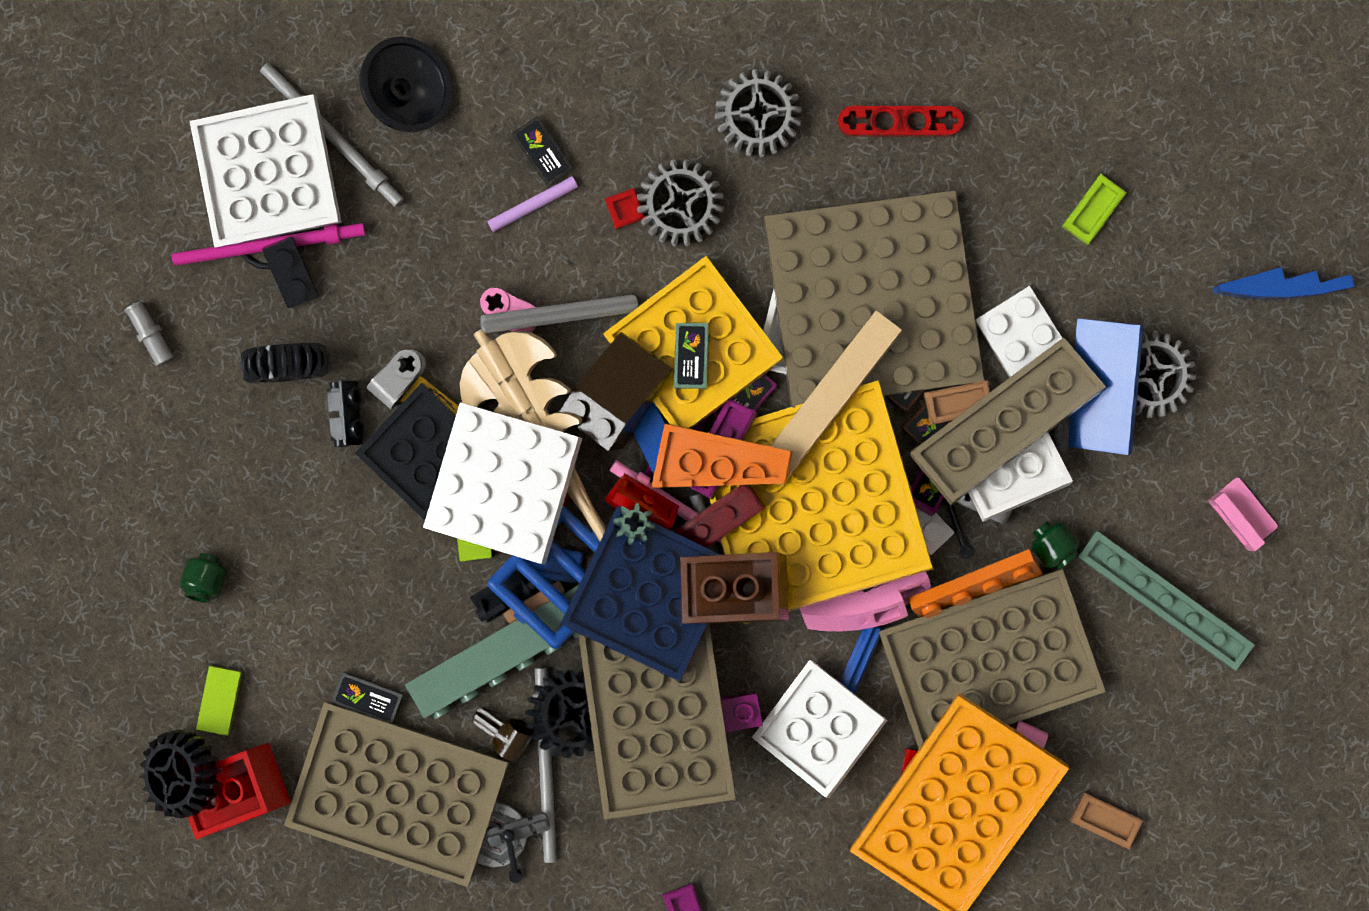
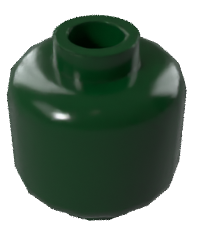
M1046 521L1033 532L1036 539L1032 542L1031 549L1047 568L1057 567L1060 570L1079 554L1077 552L1079 541L1063 522H1056L1051 526Z
M200 553L199 558H190L186 561L180 581V588L185 592L186 598L201 603H209L210 599L220 596L227 571L225 567L218 563V557L207 553Z

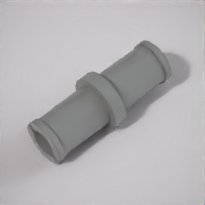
M143 300L124 309L139 334L136 336L138 341L144 343L156 367L175 357L160 333L162 328L159 324L156 325Z

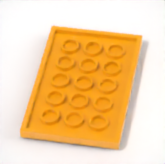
M958 693L852 844L850 852L938 910L968 911L1067 773L1069 765Z

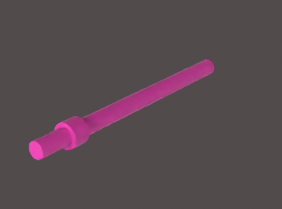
M364 223L340 227L338 224L324 226V229L253 240L216 248L208 247L172 253V261L174 266L259 253L263 252L262 247L290 236L294 237L297 246L322 242L330 245L341 243V239L365 236L366 232Z

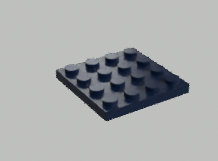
M618 505L560 625L680 682L707 625L682 624L680 557L714 556L720 554L648 519L647 522L655 525L654 530L644 531L647 541L643 542L639 538H634L632 545H629V538L625 535L619 538L616 537L618 531L621 530V526L614 524L613 520L614 518H623L621 506ZM635 516L631 517L629 522H625V524L630 525V531L636 532L638 527H643V524L637 522L638 518Z

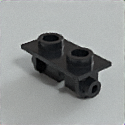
M358 381L329 383L330 389H327L329 412L339 411L340 415L338 418H329L330 439L334 441V447L363 445L364 425L360 417L362 396L358 388Z
M517 569L503 583L522 602L540 592ZM489 587L470 597L478 609L476 614L481 622L486 620L488 623L511 609Z

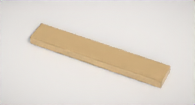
M878 311L874 312L772 443V447L793 451L788 478L903 332L902 329Z

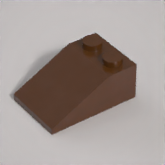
M767 552L680 557L682 624L789 621L787 561L785 554Z

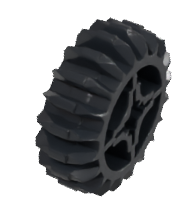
M291 343L246 349L241 353L240 370L243 373V380L249 383L306 380L323 377L328 373L329 355L327 354L326 346L320 343Z
M567 670L564 676L562 671H555L554 680L549 676L543 678L545 688L540 685L533 687L538 697H528L527 699L529 703L534 704L533 710H525V715L533 716V720L529 721L526 726L529 729H537L531 738L535 741L541 740L539 747L542 750L550 748L551 755L558 756L562 753L564 758H571L573 753L575 756L581 757L584 754V748L587 751L594 750L590 716L587 726L584 721V716L589 710L584 672H579L576 675L574 670ZM567 687H574L584 697L571 701L568 696L562 694L561 690ZM551 702L553 705V713L547 719L548 706ZM567 708H573L570 720L565 719V714H568L565 712ZM567 727L577 737L564 741L558 738L553 731Z
M178 729L162 733L157 739L149 742L150 748L143 752L146 760L140 763L144 773L139 777L145 780V787L142 790L149 792L150 795L147 802L155 803V811L164 812L165 817L182 819L198 815L204 809L211 806V800L218 796L214 788L221 785L216 779V775L222 770L216 768L215 762L219 757L211 755L213 746L205 745V737L197 736L195 731Z

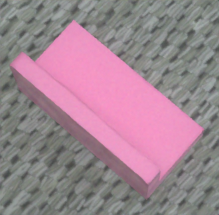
M1240 478L1232 480L1208 500L1248 551L1259 549L1265 544L1263 539L1278 527Z

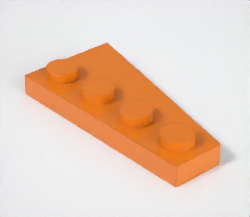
M664 424L651 488L784 484L787 482L793 451Z
M1030 549L909 597L908 600L912 610L918 617L930 618L940 614L942 609L966 604L974 598L1042 576L1044 572Z

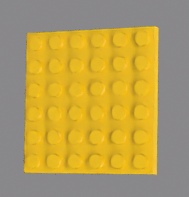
M879 380L861 385L783 486L779 484L751 485L766 507L721 538L725 555L779 552L786 555L788 612L933 570L934 568ZM804 403L796 405L795 408L789 407L755 418L744 441L771 446ZM739 485L720 486L713 500L710 499L711 505Z

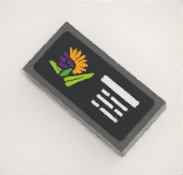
M342 672L331 703L393 723L404 694L347 672Z

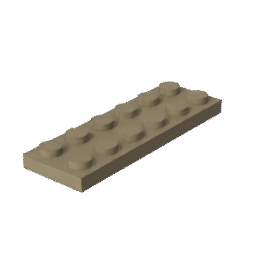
M1063 337L912 450L910 456L950 505H953L1104 391L1106 386Z

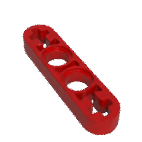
M848 106L839 114L837 123L841 133L850 137H950L960 131L964 119L961 111L953 106ZM865 112L872 113L869 122L871 130H865L867 123H859L852 130L849 124L843 122V119H847L850 113H855L856 119H866ZM930 112L936 113L934 119H944L946 113H950L952 119H957V123L952 125L951 130H947L946 125L943 123H935V130H929L932 121ZM888 113L891 115L893 126L888 130L879 129L875 123V118L878 114ZM912 113H920L925 118V126L921 130H913L909 127L907 119Z

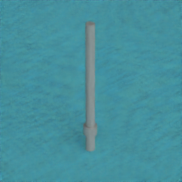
M266 63L261 68L260 72L288 100L302 97L270 63ZM321 115L324 136L367 179L366 183L375 192L379 191L394 207L400 205L404 198L387 182L388 177L380 169L375 170Z
M547 667L535 668V685L545 688L543 678L548 676ZM551 702L548 706L547 719L550 717L549 707L553 706ZM538 740L541 812L546 813L550 823V829L542 832L544 862L552 863L557 862L552 755L550 754V748L542 750L539 747L541 740Z

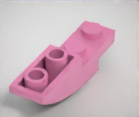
M922 572L875 586L865 593L861 590L799 609L807 629L838 632L861 630L888 624L907 617L908 613L905 605L910 603L908 598L927 591L932 587L927 573Z

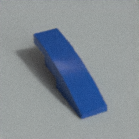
M1282 267L1220 284L1213 287L1214 294L1245 299L1283 300L1314 297L1355 287L1351 274L1320 283L1317 271L1285 279Z

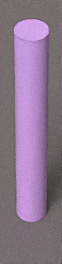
M573 176L487 222L491 230L495 232L578 188Z

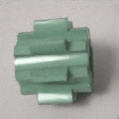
M636 503L634 509L630 511L622 506L621 513L623 518H614L613 520L614 524L621 526V530L618 531L616 537L619 538L625 535L629 538V545H632L634 538H639L641 541L646 542L647 536L644 531L654 530L655 525L647 522V518L652 512L645 511L643 513L639 511V503ZM634 516L638 518L637 522L639 524H643V527H638L636 532L630 531V525L625 524Z

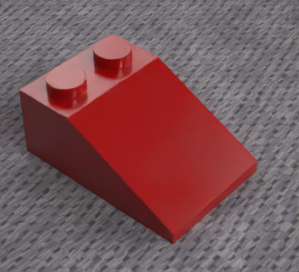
M270 743L245 750L215 762L216 768L222 770L216 775V779L221 783L217 788H214L218 796L211 800V806L204 809L198 815L189 816L188 820L195 840L291 804Z

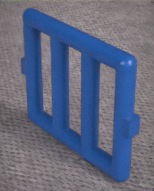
M563 506L557 526L563 522L595 552L600 541L594 531L591 532L575 515ZM552 541L549 555L580 583L586 571L556 542ZM512 555L488 580V587L515 612L513 616L522 624H528L552 648H560L574 631L562 626L555 633L503 583L517 569L564 614L571 602L526 559Z

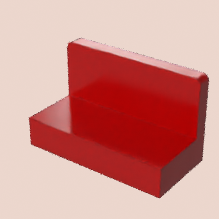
M625 473L605 498V502L612 507L624 506L629 511L634 509L636 503H639V511L643 513L645 511L652 512L647 518L648 520L668 530L674 526L679 505Z

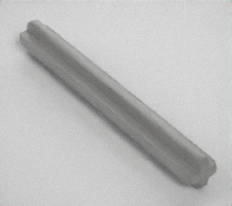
M631 294L486 314L481 316L480 324L483 332L491 333L627 314L638 308V300L635 295Z

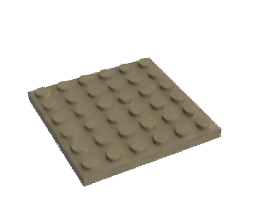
M956 191L764 216L791 407L795 408L796 405L802 404L807 400L875 311H878L902 329L903 332L862 385L879 380L884 396L984 381Z

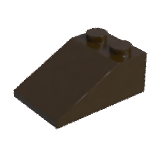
M620 332L574 387L560 412L565 411L581 417L582 423L574 426L606 450L623 449L673 368L626 334Z

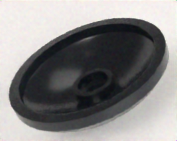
M409 37L389 38L373 47L362 62L359 74L362 97L371 113L386 126L401 132H421L437 124L447 113L452 100L451 76L442 58L425 43ZM394 87L401 90V96L395 92Z

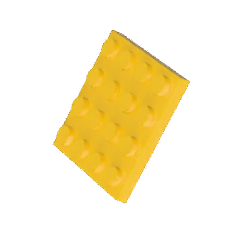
M707 256L603 333L611 344L619 333L623 332L673 368L653 402L670 425L689 429L694 428L728 400L735 397L784 360ZM676 323H708L710 325L708 390L674 388Z

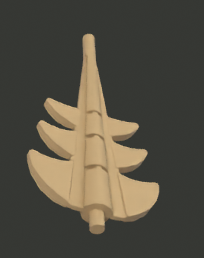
M482 329L474 334L481 347L466 363L462 371L460 394L463 404L480 408L489 399H496L499 404L493 411L494 413L560 432L566 431L573 425L582 423V418L573 413L564 411L549 414L547 411L549 403L554 398L571 392L568 386L553 378L532 380L530 376L532 370L539 362L557 356L552 346L543 338L532 332L524 331L508 332L494 340H491L488 333L483 332ZM574 467L567 493L583 513L598 540L601 541L606 526L593 507Z

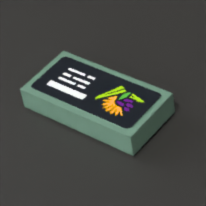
M676 323L675 389L708 390L710 328L708 323Z

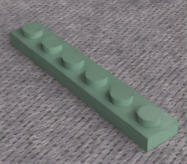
M1094 531L1076 556L1232 670L1237 671L1255 644L1100 532Z

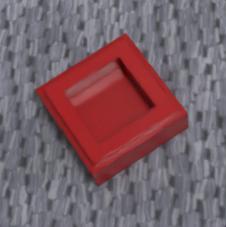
M635 188L604 199L616 230L641 221L645 217L644 213H638L637 211L641 204L637 200Z

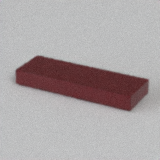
M741 484L673 532L708 548L762 511L766 506L751 485Z

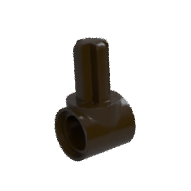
M480 707L475 712L472 720L475 725L494 737L493 743L495 744L494 750L496 753L511 762H518L521 759L534 733L533 729L527 728V723L515 718L503 721L485 707Z

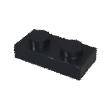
M293 236L262 247L264 256L287 308L318 297L316 288Z

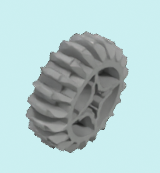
M756 69L752 70V80H748L744 72L740 73V85L735 80L730 79L728 84L733 91L731 92L727 89L720 91V95L727 101H716V107L725 112L716 113L715 120L726 122L718 127V132H730L725 137L724 142L729 144L736 139L737 143L734 147L736 152H739L743 145L748 146L746 150V156L751 157L753 148H758L760 158L765 155L764 147H769L772 155L776 154V142L781 147L786 148L788 142L784 135L789 138H795L796 132L789 126L799 127L801 124L800 119L792 117V115H798L802 112V107L791 106V104L799 100L798 94L787 96L792 89L791 83L781 88L779 85L783 77L778 75L774 82L769 81L771 72L768 70L764 73V79H758V71ZM761 89L776 95L783 106L778 107L777 105L766 103ZM751 90V103L746 107L739 108V110L731 111L735 100L744 92ZM756 98L758 99L759 107H762V111L766 110L767 112L763 114L760 128L758 127V120H755V116H750V113L754 112ZM785 116V121L781 128L773 135L765 137L766 123L777 119V117ZM739 120V122L751 124L754 129L755 138L743 134L733 121Z
M685 159L683 161V169H677L676 160H671L670 171H667L663 164H659L658 169L661 173L659 177L652 171L648 173L649 179L653 182L652 185L647 182L641 183V188L647 191L648 194H638L637 200L646 202L647 205L639 206L637 211L638 213H648V216L644 217L641 223L643 226L650 223L654 224L649 230L651 236L655 235L659 230L662 232L659 242L664 243L669 235L672 236V246L676 247L678 237H684V245L688 247L690 246L689 236L694 235L695 240L700 243L702 242V236L699 231L703 230L707 235H711L713 230L707 225L708 222L715 225L720 223V219L712 215V213L723 212V206L714 204L715 201L723 199V193H712L720 184L718 181L707 183L712 176L710 170L706 171L702 176L699 175L701 164L697 163L693 171L688 170L689 160ZM686 178L697 183L700 188L684 191L678 187L673 179ZM665 184L670 198L660 209L654 211V196L661 185ZM673 190L677 196H682V199L683 197L689 199L686 202L688 217L683 210L679 211V207L677 210L673 207L671 208L675 204ZM706 196L707 210L702 219L696 223L691 207L700 198ZM675 215L684 221L687 228H672L664 224L660 219Z
M1152 331L1149 340L1146 333L1143 332L1139 376L1150 371L1148 366H1150L1151 370H1166V372L1158 374V377L1154 378L1156 380L1155 383L1152 378L1139 379L1138 383L1143 384L1147 388L1148 393L1152 395L1153 401L1143 399L1137 395L1135 415H1139L1143 407L1146 418L1153 417L1154 409L1159 417L1165 416V406L1169 411L1175 412L1178 409L1174 400L1185 404L1187 399L1181 392L1192 393L1194 390L1192 386L1186 384V381L1196 380L1195 374H1187V369L1195 367V362L1185 363L1184 358L1190 355V351L1187 349L1179 353L1178 349L1181 347L1182 341L1176 340L1172 345H1169L1171 334H1164L1159 341L1158 331ZM1151 348L1158 349L1167 354L1173 364H1160L1155 354H1152ZM1176 374V381L1172 391L1163 398L1162 391H1164L1163 383L1165 378Z

